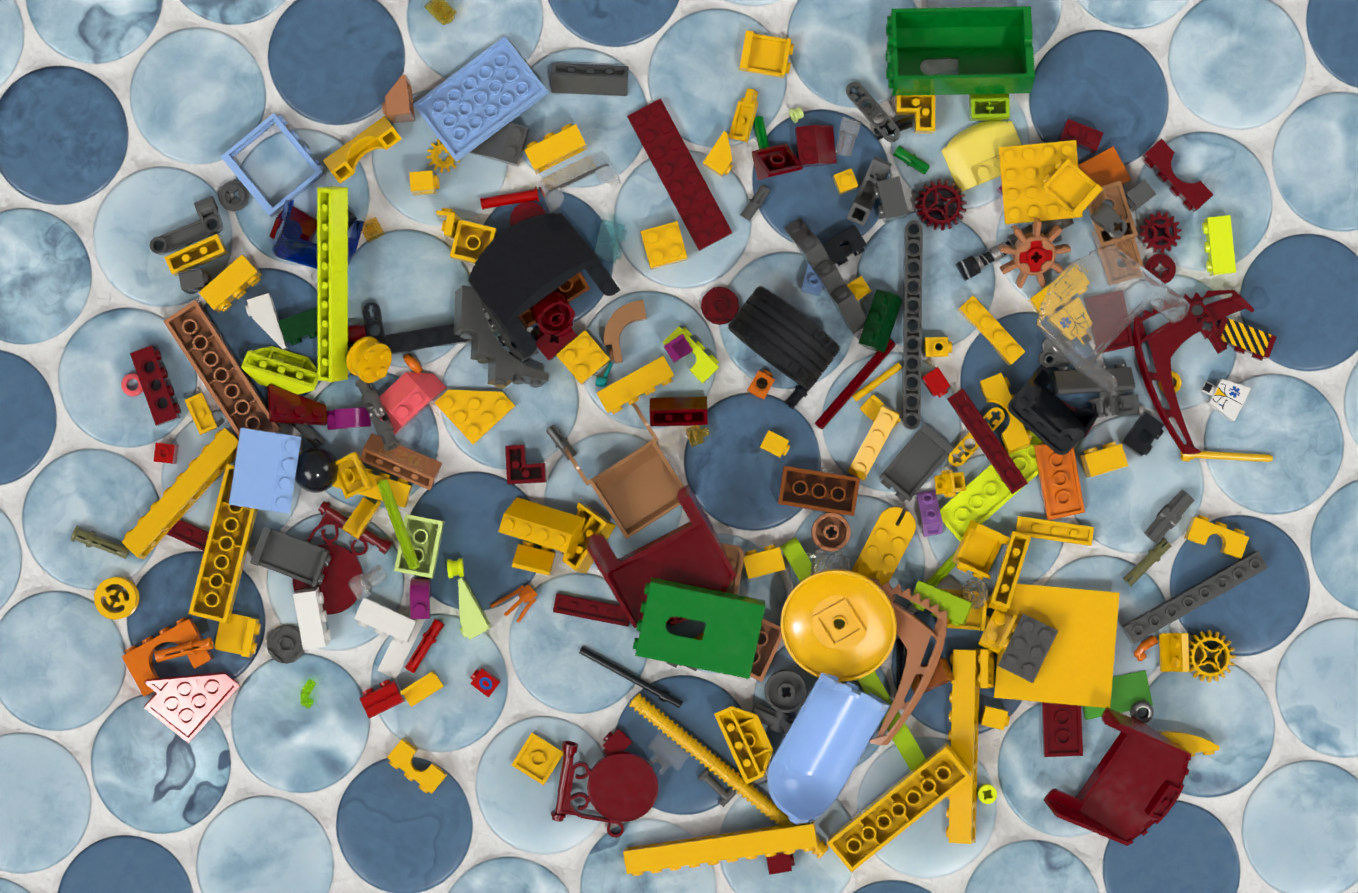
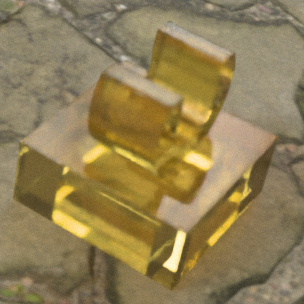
M376 217L359 226L368 243L385 235Z
M695 425L685 429L691 447L705 443L703 437L710 435L708 427L700 430L699 425Z

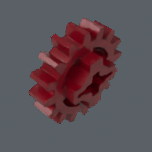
M1157 212L1156 217L1150 214V220L1146 218L1143 220L1146 225L1140 226L1143 232L1139 236L1144 237L1141 243L1148 244L1146 249L1152 247L1153 253H1156L1159 249L1160 253L1163 254L1165 248L1168 252L1171 251L1170 245L1176 247L1178 244L1175 240L1181 239L1177 233L1181 232L1182 229H1177L1176 227L1179 225V222L1174 223L1175 217L1168 218L1167 212L1163 216H1161L1160 212ZM1156 220L1165 221L1163 224L1154 223ZM1170 226H1171L1172 232H1173L1172 235H1170V232H1169ZM1163 229V235L1159 237L1157 230ZM1148 230L1151 231V238L1148 236ZM1158 241H1163L1164 243H1167V244H1165V245H1157L1156 243H1157Z

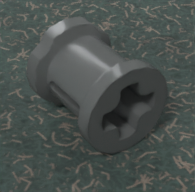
M1106 397L1088 400L1091 403V409L1099 415L1098 418L1108 416L1104 404Z

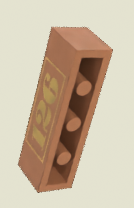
M371 433L361 454L362 462L431 490L439 475L441 462L401 445L393 450L386 451L383 448L384 443L381 437Z

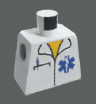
M1219 379L1216 385L1205 381L1201 388L1202 392L1210 396L1206 404L1231 422L1236 420L1251 390L1249 387L1224 379Z

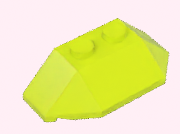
M273 346L247 351L241 368L259 385L268 387L271 384L297 395L314 391L319 381L318 370L308 357Z

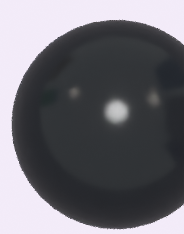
M310 447L303 450L298 456L295 481L308 492L319 493L328 490L337 480L339 468L335 463L337 461L336 457L329 450L322 447Z

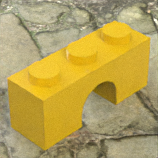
M1202 515L1191 518L1184 539L1200 545H1206L1209 536L1217 534L1222 539L1220 552L1242 559L1249 537L1245 536V531L1234 528V531L1226 529V524L1217 521L1216 524L1208 522L1209 518Z
M404 738L401 739L387 758L390 760L388 763L395 769H402L405 772L403 775L410 781L415 780L420 784L418 787L426 794L430 792L432 794L448 774L435 763H432L426 770L416 769L412 759L418 750Z

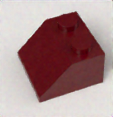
M811 125L795 128L798 160L803 167L837 164L833 126Z

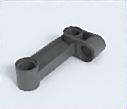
M213 196L194 203L201 220L159 237H154L150 241L151 251L157 255H165L214 234H219L223 230V222ZM212 220H216L218 223L217 228L214 230L209 228V223ZM159 241L164 243V248L161 251H157L155 247Z

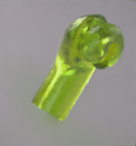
M311 679L307 680L300 692V704L307 709H310L314 703V700L309 697L316 686V682Z

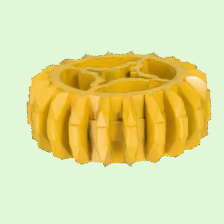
M1210 630L1207 631L1206 636L1201 631L1199 632L1200 638L1197 635H1193L1195 642L1188 640V644L1191 645L1189 648V665H1191L1189 673L1195 670L1193 673L1194 678L1200 674V681H1204L1206 677L1207 682L1211 683L1213 676V679L1217 682L1219 681L1218 675L1222 678L1226 677L1223 672L1224 670L1228 673L1231 672L1227 666H1234L1235 664L1230 662V658H1236L1235 655H1230V652H1233L1235 649L1234 647H1227L1231 644V641L1224 642L1225 635L1220 636L1218 639L1219 632L1215 631L1212 637ZM1212 640L1217 642L1219 646L1209 649L1203 642ZM1199 647L1201 656L1195 662V651ZM1221 651H1223L1224 659L1221 666H1219L1217 658L1222 653ZM1207 652H1208V653L1214 652L1213 655L1211 656L1212 661H1210V660H1208V659L1205 661V658H1207V654H1206ZM1210 664L1215 671L1204 672L1199 667Z

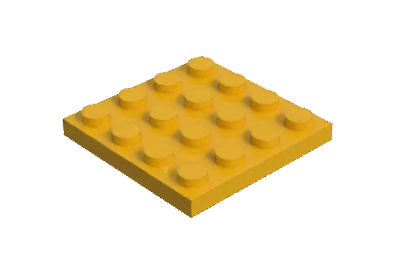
M1076 140L998 148L1005 224L1034 222L1035 217H1038L1041 221L1075 218L1041 187L1044 185L1042 180L1048 174H1054L1057 170L1054 167L1061 159L1065 161L1069 158L1078 167Z

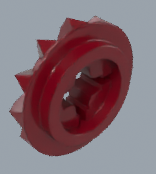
M1156 254L1146 262L1145 272L1147 278L1152 283L1162 285L1173 279L1176 273V266L1173 259L1168 255ZM1159 261L1163 268H1168V270L1162 272L1161 277L1158 271L1152 270L1159 266Z

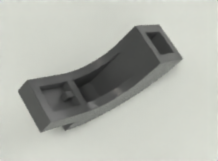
M874 156L846 219L862 226L865 225L876 200L873 187H876V182L885 180L892 165L891 163Z

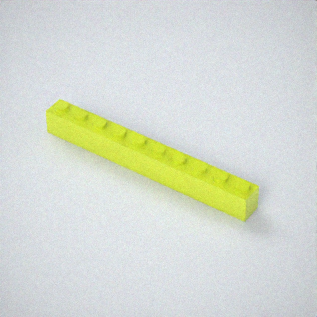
M338 186L317 188L318 380L327 382L348 379L346 365L348 355V188Z

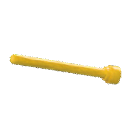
M1180 451V459L1185 462H1190L1194 458L1271 462L1273 460V456L1270 454L1201 451L1200 454L1187 455L1182 454Z

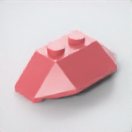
M405 372L379 396L394 428V435L401 431L447 388L434 373Z

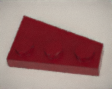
M271 384L268 385L270 422L326 426L328 423L326 405Z

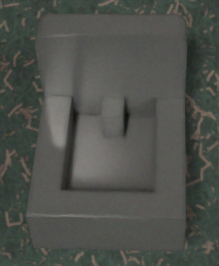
M1138 394L1111 396L1108 402L1111 415L1140 414Z

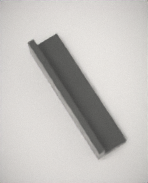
M552 63L551 92L627 96L629 66Z

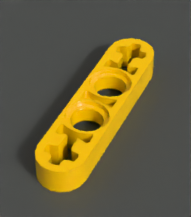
M998 407L991 408L983 416L984 419L987 418L989 421L993 416L991 414L992 411L1000 413V420L995 419L991 423L994 425L993 428L987 423L992 431L1003 422L1005 417L1003 410ZM969 432L948 455L950 465L955 467L963 465L979 448L975 440V447L969 450L964 446L965 440L969 438L974 440ZM959 446H961L963 451L967 452L968 455L965 456V454L963 453L960 456L961 462L954 463L952 461L954 459L952 455L959 454L961 450H959L958 448Z

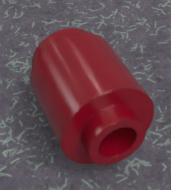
M360 323L348 325V345L354 344L363 337H367L365 325H360Z

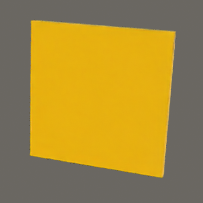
M1017 584L1009 610L1006 613H1001L1012 618L1014 614L1017 615L1015 620L1017 623H1019L1022 615L1025 614L1058 630V633L1033 683L998 666L1005 652V649H1001L997 655L994 698L1110 708L1120 593ZM1010 632L1007 638L1011 640L1013 633Z

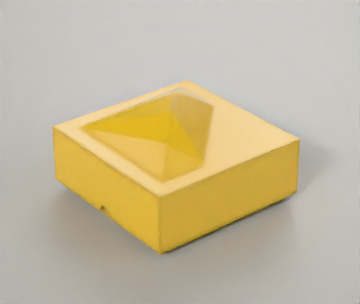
M862 276L847 284L857 301L872 292Z

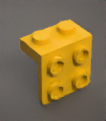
M231 614L229 623L219 622L215 649L240 654L243 657H252V654H255L257 649L255 640L256 635H259L261 629L260 619Z

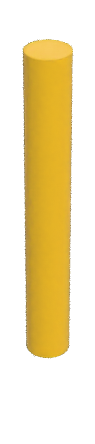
M897 362L852 395L853 399L857 402L901 370L902 366Z

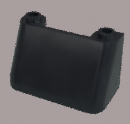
M1040 365L1010 400L1008 409L1015 418L1050 449L1059 455H1065L1086 435L1099 415L1089 407H1081L1076 412L1072 411L1046 388L1050 384L1052 377L1049 371Z

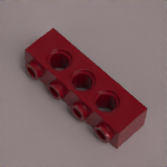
M151 345L130 353L155 425L161 426L180 419L181 409L178 402L175 403L173 399L175 392L172 385H168L166 378L169 376L165 366L162 367L160 360L162 356L160 350ZM149 362H153L155 369L149 373L146 366ZM159 380L161 382V388L155 391L153 389V383L154 381ZM162 398H166L168 401V405L164 409L159 406V401Z

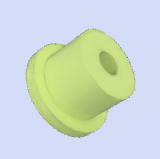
M800 107L789 109L790 117L794 123H797L799 119L804 117Z

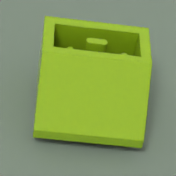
M969 94V121L1008 120L1010 118L1009 94Z

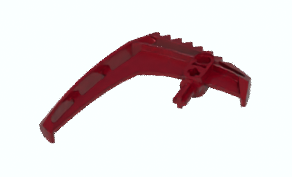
M1235 290L1207 291L1204 297H1201L1196 292L1192 299L1185 294L1182 301L1174 297L1172 304L1164 300L1162 308L1153 305L1152 313L1144 310L1143 317L1134 316L1133 336L1140 373L1155 409L1182 454L1195 455L1200 454L1201 451L1194 447L1178 404L1171 373V357L1187 339L1198 332L1205 339H1209L1217 354L1228 349L1218 333L1220 329L1215 322L1243 309L1251 313L1254 312V308ZM1227 294L1232 295L1229 298L1218 300L1207 305L1203 304V300L1207 298ZM1185 304L1190 305L1189 312L1166 323L1146 336L1143 325L1144 321L1167 310ZM1201 306L1203 308L1202 314L1194 315L1192 313L1193 307ZM1207 322V324H1212V330H1203L1202 328L1204 327V323ZM1147 341L1151 349L1156 373L1148 371L1142 345ZM1153 380L1161 382L1170 409L1162 407L1153 386ZM1170 417L1176 420L1187 442L1186 444L1182 442L1169 421Z

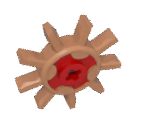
M1035 217L1033 231L1024 235L1021 229L1014 224L1012 226L1013 233L1019 238L1014 246L998 245L1000 252L1012 254L1013 258L1010 262L999 267L1002 273L1006 274L1018 268L1020 273L1015 283L1019 288L1023 287L1028 275H1036L1039 285L1042 288L1046 287L1043 273L1050 268L1064 274L1065 270L1054 261L1057 254L1071 252V247L1068 244L1054 246L1052 243L1062 232L1060 226L1056 225L1045 235L1041 233V220Z

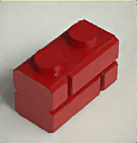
M388 679L379 684L380 688L376 690L369 688L362 692L363 696L359 699L369 719L405 701L395 680L391 682Z

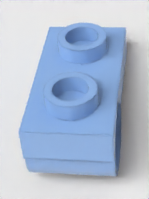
M808 263L801 292L820 296L823 285Z

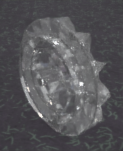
M971 578L963 585L961 596L974 603L972 609H978L981 606H985L984 603L989 600L987 595L990 591L982 579ZM971 590H976L980 596H975Z

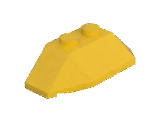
M734 706L714 713L745 784L764 777L774 749L759 716Z

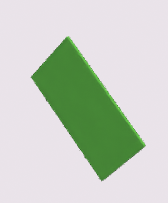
M1146 670L1113 677L1111 709L1120 713L1130 711L1131 706L1135 702L1141 700L1147 701L1153 706ZM1083 706L1085 720L1101 717L1106 708Z

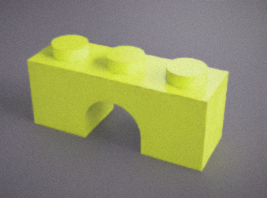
M678 326L662 343L666 345L683 334L696 356V363L689 371L703 384L719 369L717 365L719 361L712 354L708 356L704 352L706 348L699 341L695 343L690 338L692 334L685 327L681 329Z

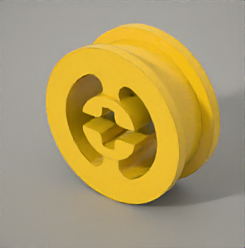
M112 577L102 581L94 594V603L98 612L104 617L113 620L130 616L137 609L140 599L136 585L125 577ZM113 584L123 586L128 591L129 600L125 591L120 592V589L110 591L109 587ZM119 593L118 598L120 599V601L115 602L116 599L113 597V595H117ZM105 597L109 605L114 604L113 607L124 605L125 609L121 612L112 611L107 607Z

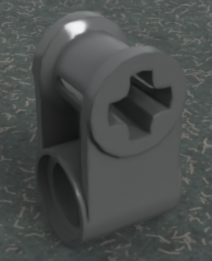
M1105 202L1090 216L1098 226L1103 228L1113 238H1120L1127 230L1126 222ZM1119 224L1121 226L1120 231L1115 232L1113 229Z

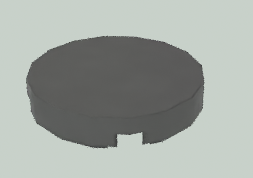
M285 625L278 627L268 637V653L279 663H293L301 658L305 652L302 646L300 630L294 626Z

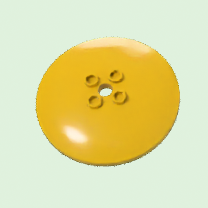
M831 569L808 576L791 591L781 614L780 626L783 642L793 660L805 671L818 678L821 673H827L837 676V681L840 682L863 678L879 668L889 656L897 633L895 612L885 592L869 578L849 570ZM836 619H842L845 622V625L843 627H837L834 621Z

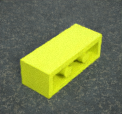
M1231 216L1207 217L1202 223V232L1206 234L1204 251L1208 253L1206 270L1210 272V276L1236 273Z

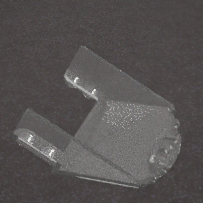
M1109 245L1104 249L1091 251L1089 255L1082 259H1077L1059 274L1047 290V294L1040 305L1036 326L1080 374L1086 375L1111 395L1117 388V380L1112 374L1096 363L1095 360L1148 304L1169 321L1179 322L1187 315L1188 302L1118 247Z

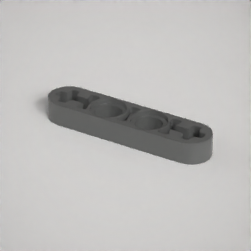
M849 83L846 87V94L852 103L886 141H897L900 137V130L894 121L860 83ZM852 88L858 89V93L861 96L860 99L856 94H852ZM864 101H871L872 107L865 110L862 108V103ZM881 114L884 116V121L879 124L875 123L874 117ZM886 125L888 126V128H889L891 131H893V130L895 129V131H894L895 135H894V136H892V135L887 136V135H888V132H887V129L885 128Z

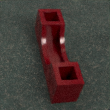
M1160 139L1142 156L1144 158L1143 162L1148 168H1153L1157 172L1156 176L1162 183L1166 182L1170 186L1169 190L1175 197L1179 196L1183 200L1182 204L1188 211L1192 210L1195 212L1213 194L1201 181L1186 183L1175 176L1171 166L1175 152L1163 139Z

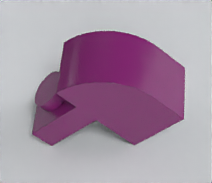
M365 407L327 411L328 430L371 426V419Z
M411 578V619H430L431 578Z

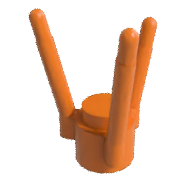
M529 584L525 587L521 585L517 590L491 604L490 607L493 608L520 593L518 595L520 599L504 613V616H507L522 602L525 604L528 602L516 620L519 623L531 605L537 601L535 597L538 594Z

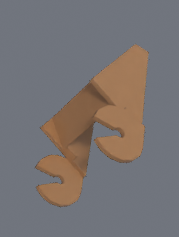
M633 403L632 406L653 439L599 475L588 480L568 448H563L586 486H592L626 539L679 506L677 493L684 487L656 442L659 439L636 403Z

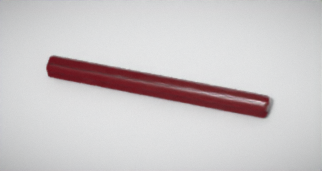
M889 339L885 353L876 352L818 418L815 422L818 428L824 429L896 346L893 340Z

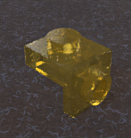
M430 0L424 6L443 26L451 23L455 18L454 15L457 13L445 0Z

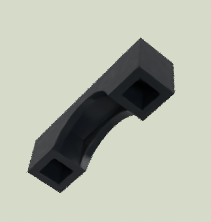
M454 324L385 335L386 346L389 347L392 355L425 348L465 343L464 338L454 335Z

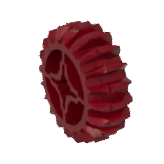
M937 179V185L931 180L929 182L931 188L925 184L923 188L926 192L919 190L918 194L922 198L916 197L915 201L921 202V204L915 205V209H921L916 215L920 216L923 214L924 216L920 221L923 223L927 219L929 222L926 224V227L933 223V230H937L938 225H940L941 231L945 230V224L948 229L952 228L951 222L954 225H958L956 217L961 220L963 219V215L959 212L965 213L966 209L961 206L967 204V201L960 200L965 197V194L958 195L961 188L958 187L954 190L953 187L956 184L954 182L947 186V179L944 181V185H941V179ZM938 190H945L952 194L953 197L944 198ZM932 192L934 204L925 207L926 198ZM938 200L944 201V203L947 202L942 210L935 207L938 204ZM956 202L955 213L949 218L947 208ZM938 212L944 220H937L928 213Z

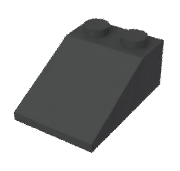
M508 123L469 153L519 167L529 129L528 127Z

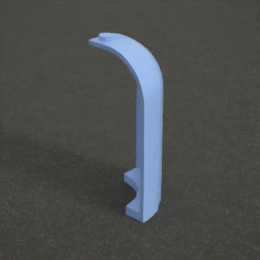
M821 673L773 757L768 770V789L771 798L776 806L788 815V819L795 824L809 823L816 820L834 803L891 706L871 692L866 694L859 691L858 685L849 681L842 683L837 681V676L827 673Z

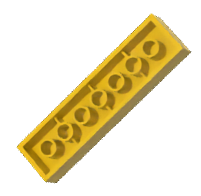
M226 464L188 613L223 623L230 622L258 509L229 505L234 466Z
M946 742L828 837L827 844L852 873L971 777V771Z

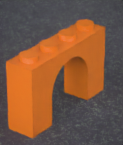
M184 617L175 622L177 626L171 629L168 626L160 630L159 636L155 638L150 636L142 640L143 645L137 648L134 645L126 649V654L121 656L144 697L155 692L144 681L146 679L159 678L152 663L154 651L159 645L164 642L182 645L190 640L198 641L203 639L192 618L187 620ZM210 650L198 652L197 655L193 656L191 654L187 655L194 669L214 659Z

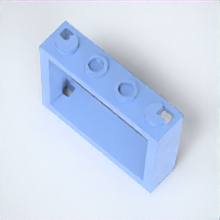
M275 113L221 156L271 218L324 175L322 171L323 165L318 159L314 161L310 157L312 152L305 144L303 146L300 145L297 141L300 137L293 129L289 131L285 126L288 124L281 115L277 117ZM276 124L313 168L315 173L272 207L233 158Z

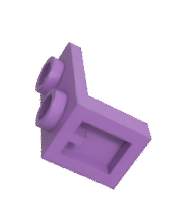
M931 490L917 493L924 537L943 534L942 518L936 491Z

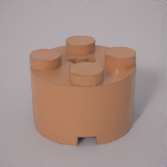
M826 513L819 516L811 528V536L814 543L825 551L840 550L848 543L851 535L847 520L836 513ZM830 527H833V530L836 531V534L832 535V537L829 538V534H826V530H829Z

